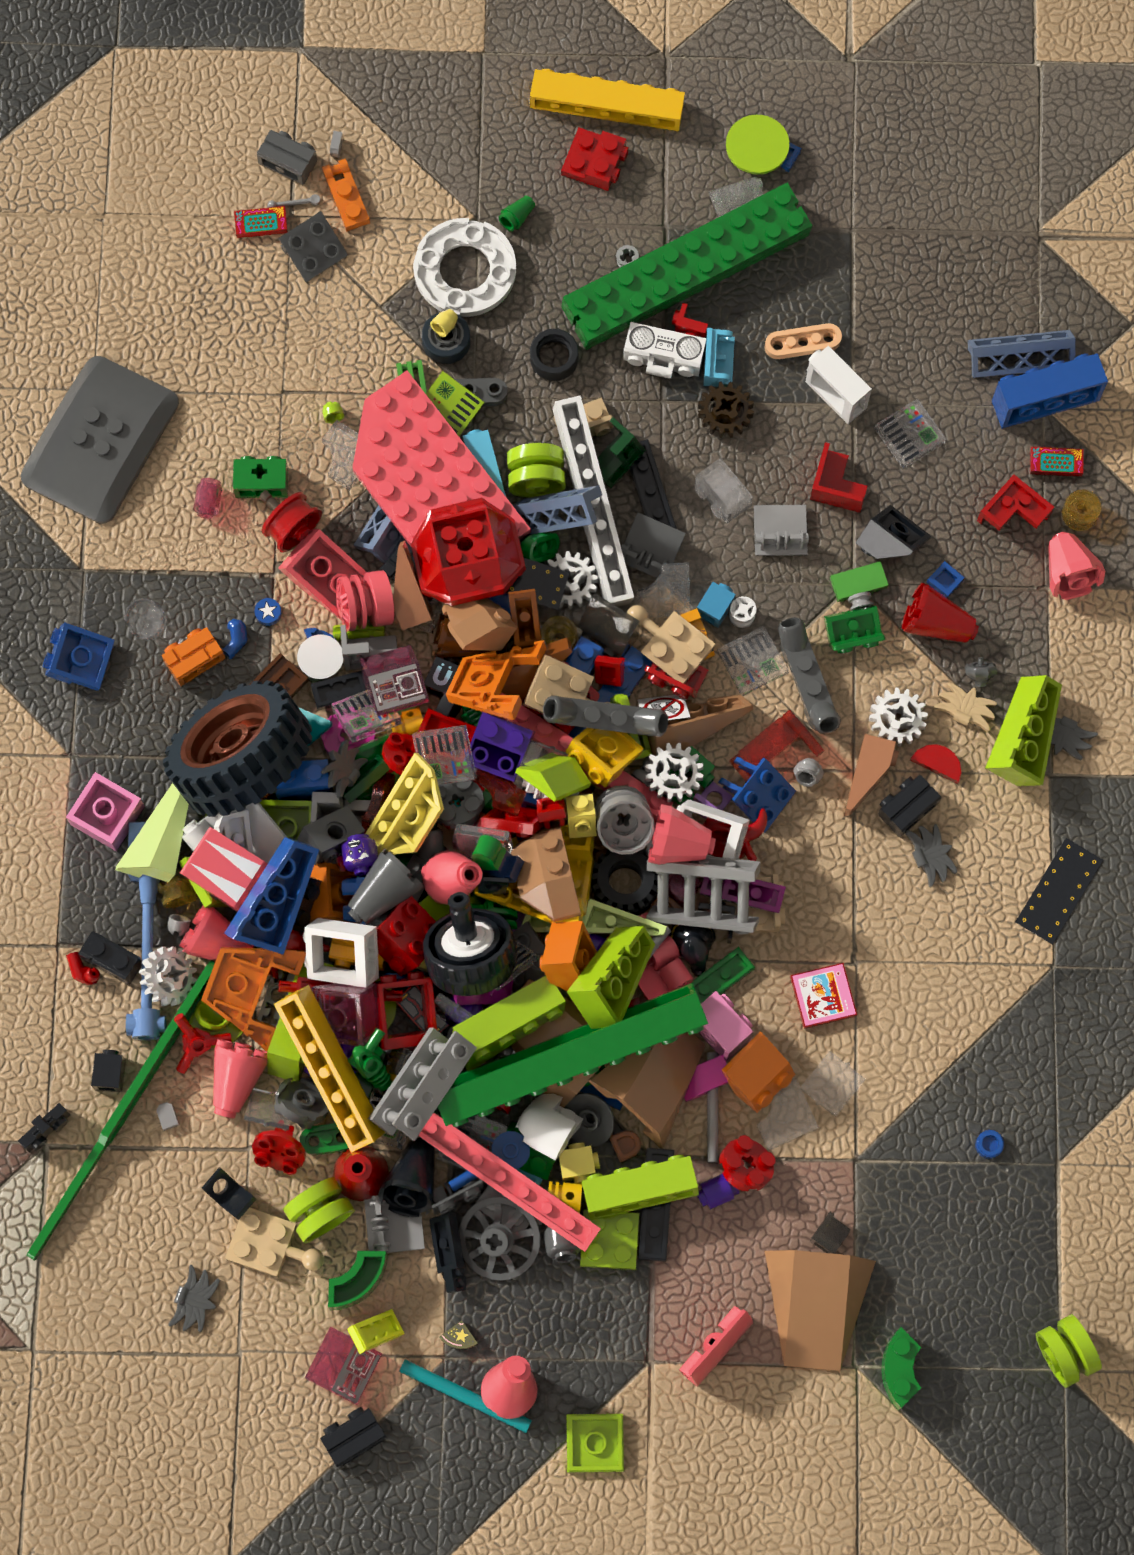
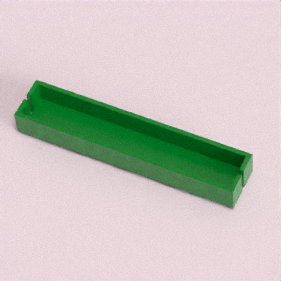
M788 182L565 295L562 299L561 307L571 325H576L575 332L585 350L629 329L631 322L640 323L808 237L813 225L802 206L797 208L799 201Z
M693 983L628 1008L622 1021L607 1027L591 1029L586 1024L459 1074L438 1105L445 1126L451 1124L453 1127L461 1126L469 1121V1117L476 1114L479 1117L489 1115L495 1111L494 1107L505 1104L506 1107L514 1105L521 1101L520 1097L530 1093L531 1096L540 1095L546 1092V1087L556 1083L558 1086L568 1084L573 1081V1076L581 1073L584 1076L591 1075L599 1071V1066L609 1063L610 1066L619 1064L626 1060L625 1056L632 1053L641 1055L652 1050L651 1046L660 1042L662 1045H667L678 1040V1035L686 1032L692 1035L702 1031L704 1025L708 1024Z

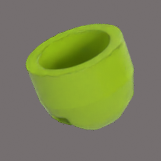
M329 401L323 406L322 414L326 423L334 424L344 418L343 408L339 403Z

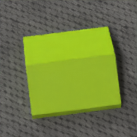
M551 754L518 767L515 772L554 802L585 790L591 784L575 757Z

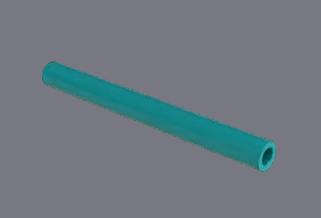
M405 1359L400 1368V1373L524 1433H527L532 1420L524 1416L513 1419L499 1417L490 1408L488 1409L485 1406L481 1395Z

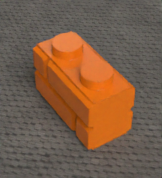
M207 627L203 630L200 628L193 630L187 635V640L180 644L177 642L172 643L164 650L165 653L161 655L164 663L180 687L226 659L224 652Z

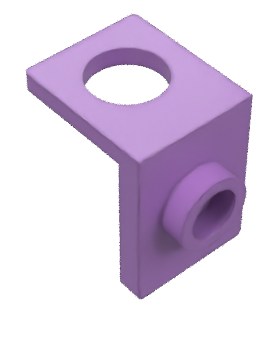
M712 782L701 795L696 793L693 801L723 811L733 796L715 782ZM712 792L719 793L722 796V803L715 807L707 801L708 794Z

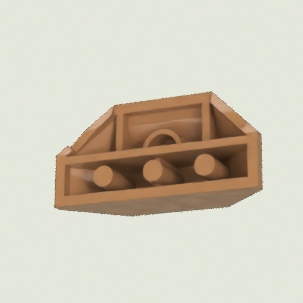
M560 822L550 823V829L543 826L531 837H523L510 850V854L512 856H519L524 861L516 880L521 900L556 922L581 916V911Z

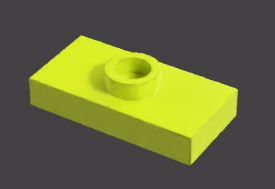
M392 1309L356 1323L347 1329L360 1354L405 1334Z

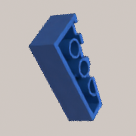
M284 837L224 934L234 940L284 954L319 849Z

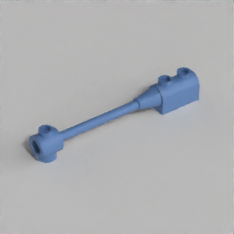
M129 822L128 848L146 822ZM128 874L131 881H139L141 905H143V961L149 958L148 954L153 951V908L160 880L144 874L140 878ZM141 975V981H142V980L145 979V976H144V975ZM141 985V1009L133 1010V1014H126V1035L132 1036L135 1040L160 1039V1032H165L166 1016H160V1010L152 1009V993L147 995L144 993L148 988L147 985Z

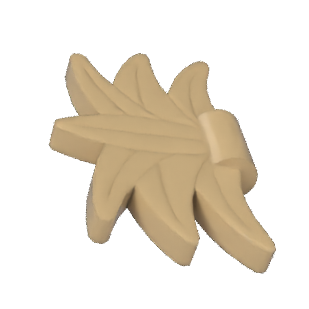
M949 682L947 687L952 692H943L938 695L940 699L948 703L935 704L933 709L949 713L953 716L952 720L966 726L968 723L981 727L986 732H990V727L984 718L995 719L994 714L988 707H995L997 702L976 697V688H972L966 693L957 685Z

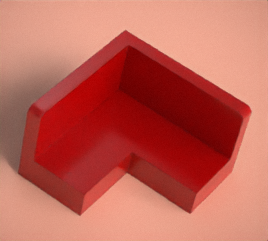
M825 442L810 500L860 513L867 485L843 479L849 455L830 451V443Z
M1013 474L980 511L977 522L982 524L986 520L1000 531L1013 515L1017 513L1037 529L1044 520L1047 521L1050 518L1054 506Z

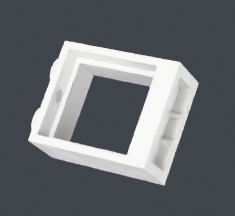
M829 346L822 351L820 349L815 351L809 358L805 382L847 424H850L867 409L872 389Z
M687 800L678 805L677 810L690 818L692 812L730 824L731 829L722 858L739 859L749 819L692 800Z
M317 918L305 927L303 940L306 943L304 964L307 968V979L367 988L379 978L377 926ZM322 936L354 941L356 971L324 966Z

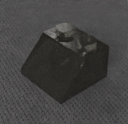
M595 593L577 626V635L579 639L582 636L604 649V655L623 658L639 637L640 621Z

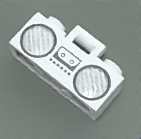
M631 322L624 347L623 360L634 366L647 365L646 374L671 379L674 369L675 372L685 377H692L693 375L699 377L707 338Z

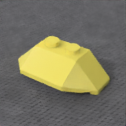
M414 753L365 833L369 835V838L376 841L378 856L384 849L393 855L418 852L444 810L435 770L419 753Z

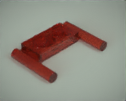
M788 710L781 718L775 720L742 748L729 762L747 782L751 774L738 767L739 764L734 763L736 757H740L755 766L758 765L762 758L771 762L799 737L816 757L825 750L794 713Z

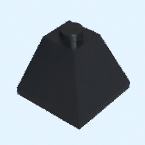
M889 505L870 520L856 541V544L861 547L865 554L876 559L911 555L931 538V535L893 506Z

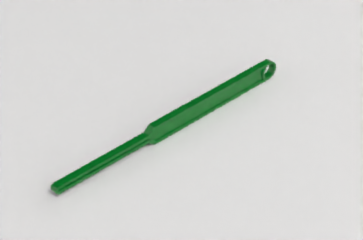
M211 960L206 965L175 1016L183 1013L186 1019L190 1020L198 1002L202 999L215 961ZM175 1016L106 1123L94 1148L27 1252L26 1256L35 1261L104 1151L119 1133L182 1033L174 1021Z

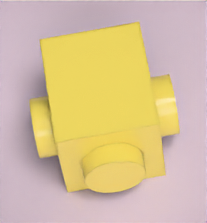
M593 794L565 797L569 839L597 836Z
M574 1143L568 1145L569 1149L564 1150L559 1156L562 1181L574 1180V1183L582 1184V1181L587 1180L588 1176L596 1174L595 1169H600L597 1152L592 1153L591 1146H585V1143Z

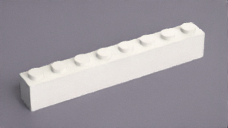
M581 395L555 401L552 410L573 489L599 485L602 496L591 501L598 522L583 527L593 564L596 568L605 610L631 604L634 594ZM578 505L580 515L586 518L583 506Z

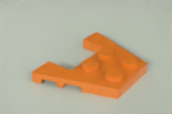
M536 641L534 642L535 646L524 649L519 646H513L510 652L502 654L491 651L462 658L446 692L448 702L509 720H515L522 705L520 696L500 694L514 665H540L547 649L545 642Z
M221 947L201 1000L228 1022L230 1021L239 1028L247 1037L249 1036L261 1048L268 1051L276 1026L254 1019L253 1014L270 968L275 967L299 976L306 951L285 950L284 954L260 948Z

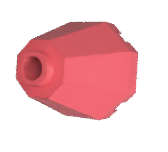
M1060 532L1053 536L1052 540L1049 541L1048 549L1049 583L1054 597L1058 598V594H1060L1062 599L1069 600L1085 596L1092 592L1091 586L1096 583L1097 586L1103 584L1106 571L1102 562L1074 534Z
M661 804L651 839L653 847L649 849L648 862L660 865L705 860L707 854L712 855L716 839L711 838L712 831L674 807Z

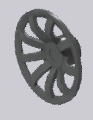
M491 1197L476 1203L467 1211L459 1227L463 1258L467 1265L474 1272L491 1280L502 1281L520 1276L530 1268L539 1253L541 1234L535 1217L507 1197ZM494 1204V1223L490 1224L486 1216L479 1209ZM502 1204L510 1205L517 1209L505 1225L502 1224ZM524 1214L532 1228L512 1233L511 1228ZM473 1215L482 1224L483 1232L466 1229ZM533 1236L532 1252L514 1244V1240ZM465 1237L479 1239L481 1246L468 1253ZM484 1252L489 1255L486 1270L479 1267L472 1260ZM509 1252H516L528 1259L521 1267L516 1269ZM500 1256L504 1260L509 1273H493L497 1257Z

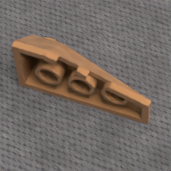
M742 695L709 698L707 703L703 704L692 703V700H686L690 718L668 720L667 730L661 737L647 735L652 755L657 757L656 748L658 747L665 751L667 743H670L672 749H676L677 744L681 743V750L685 751L687 747L695 746L752 711L753 705Z

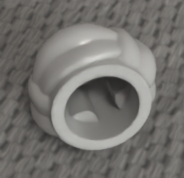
M812 758L799 761L794 767L796 780L806 787L818 784L824 775L822 766Z

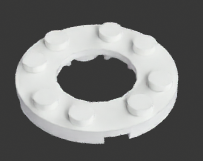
M457 218L443 222L430 230L417 247L418 250L413 263L416 285L424 299L441 312L451 309L461 317L481 315L497 307L508 296L513 287L516 276V258L513 248L506 236L487 222L471 221L469 218ZM460 246H471L480 250L487 257L490 264V273L486 281L478 288L469 291L450 287L440 274V263L444 255Z

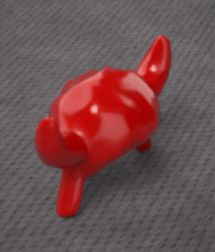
M764 808L760 810L756 821L748 825L739 856L740 860L745 856L750 861L757 860L750 842L759 838L767 826V813ZM708 817L703 826L711 830V838L716 839L711 856L722 858L731 825Z

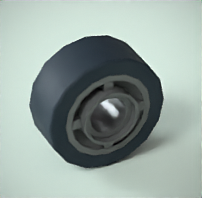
M437 313L432 315L423 326L422 345L424 351L433 361L441 364H452L460 361L468 353L471 346L470 328L467 322L457 314L458 319L455 327L448 334L452 339L443 341L440 339L441 336L436 334L430 326V322L439 314Z

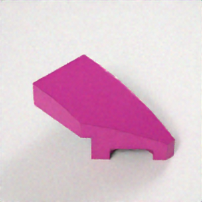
M723 1055L697 1065L684 1097L685 1102L728 1084L722 1072V1069L727 1065Z

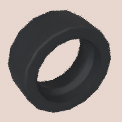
M558 328L547 329L540 332L533 339L530 346V363L534 372L541 378L549 381H560L569 377L576 370L579 361L578 344L567 331ZM550 342L564 344L569 350L570 357L568 362L560 367L544 365L539 358L541 347Z

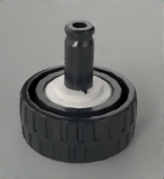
M462 892L454 893L448 899L450 914L436 921L425 935L423 953L427 971L432 982L444 992L458 996L484 994L504 984L513 974L518 960L514 934L510 924L504 917L490 910L472 908L469 895Z

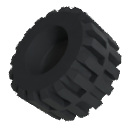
M607 849L605 855L602 853L598 857V862L594 864L591 887L595 900L634 915H639L641 910L645 912L649 909L650 903H653L656 899V894H658V874L653 871H647L649 856L645 854L646 850L642 849L633 854L621 855ZM622 868L632 869L641 877V886L630 894L619 893L609 883L611 874Z

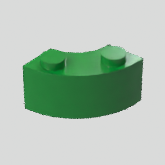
M358 1251L356 1261L348 1272L340 1277L329 1279L328 1308L330 1311L352 1307L366 1299L376 1289L386 1269L388 1257L386 1251Z
M902 1327L889 1340L883 1354L881 1368L885 1391L897 1410L901 1409L921 1389L915 1379L913 1369L915 1356L921 1347Z

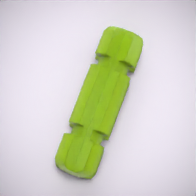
M367 623L366 628L361 630L356 624L355 631H347L349 639L368 638L370 636L380 637L385 635V627H373ZM340 625L333 626V637L336 640H341Z

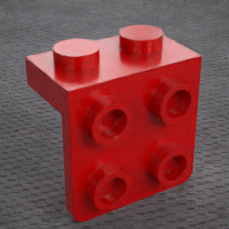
M652 663L651 667L646 666L644 670L650 683L662 689L667 685L672 688L671 691H673L674 695L684 700H687L688 697L696 698L709 672L708 669L699 666L684 684L670 677L654 663Z
M413 897L397 905L385 921L377 925L378 954L400 976L419 967L424 960L423 941L425 935L436 922Z

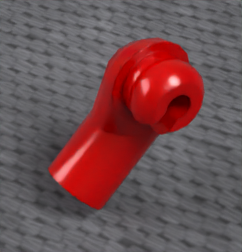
M79 952L66 955L74 980L86 985H93L98 982L100 978L99 970L95 967L92 969L84 966Z

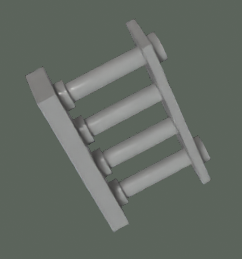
M707 856L705 860L658 865L649 863L647 860V871H653L658 874L657 906H652L646 919L662 925L676 924L732 930L737 934H748L755 931L759 923V917L748 916L749 883L755 882L758 877L760 861ZM671 873L682 874L684 877V909L668 907L669 874ZM697 876L709 877L711 880V912L695 910V877ZM724 879L735 880L738 883L737 915L722 913V880Z
M429 1028L368 1119L388 1135L393 1136L396 1130L399 1129L415 1141L477 1047L457 1031H454L448 1040L435 1028Z

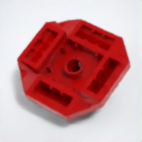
M483 498L431 509L411 542L422 594L430 598L433 597L450 606L505 594L518 576H521L526 570L515 520ZM465 547H471L468 551H461Z

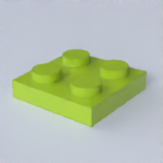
M584 1210L583 1216L590 1220L588 1210ZM624 1212L590 1220L600 1227L601 1230L586 1252L581 1250L580 1267L636 1270L639 1213Z

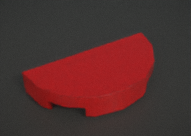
M937 744L926 745L918 749L910 758V761L956 784L959 783L961 776L960 761L955 753L947 747Z

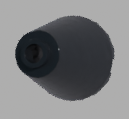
M421 1137L416 1138L415 1141H409L378 1192L379 1201L383 1203V1200H385L389 1204L388 1209L401 1216L413 1218L419 1217V1214L425 1211L426 1215L430 1213L434 1202L435 1147Z

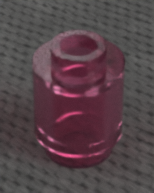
M202 478L200 483L197 484L193 510L198 513L199 517L211 519L219 514L223 492L219 480Z

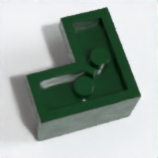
M613 417L610 419V423L619 434L597 457L603 482L610 489L646 451L637 438Z

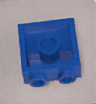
M64 622L59 629L55 628L52 633L50 643L54 644L52 654H46L42 666L47 669L45 676L68 684L73 682L98 691L101 687L115 640Z

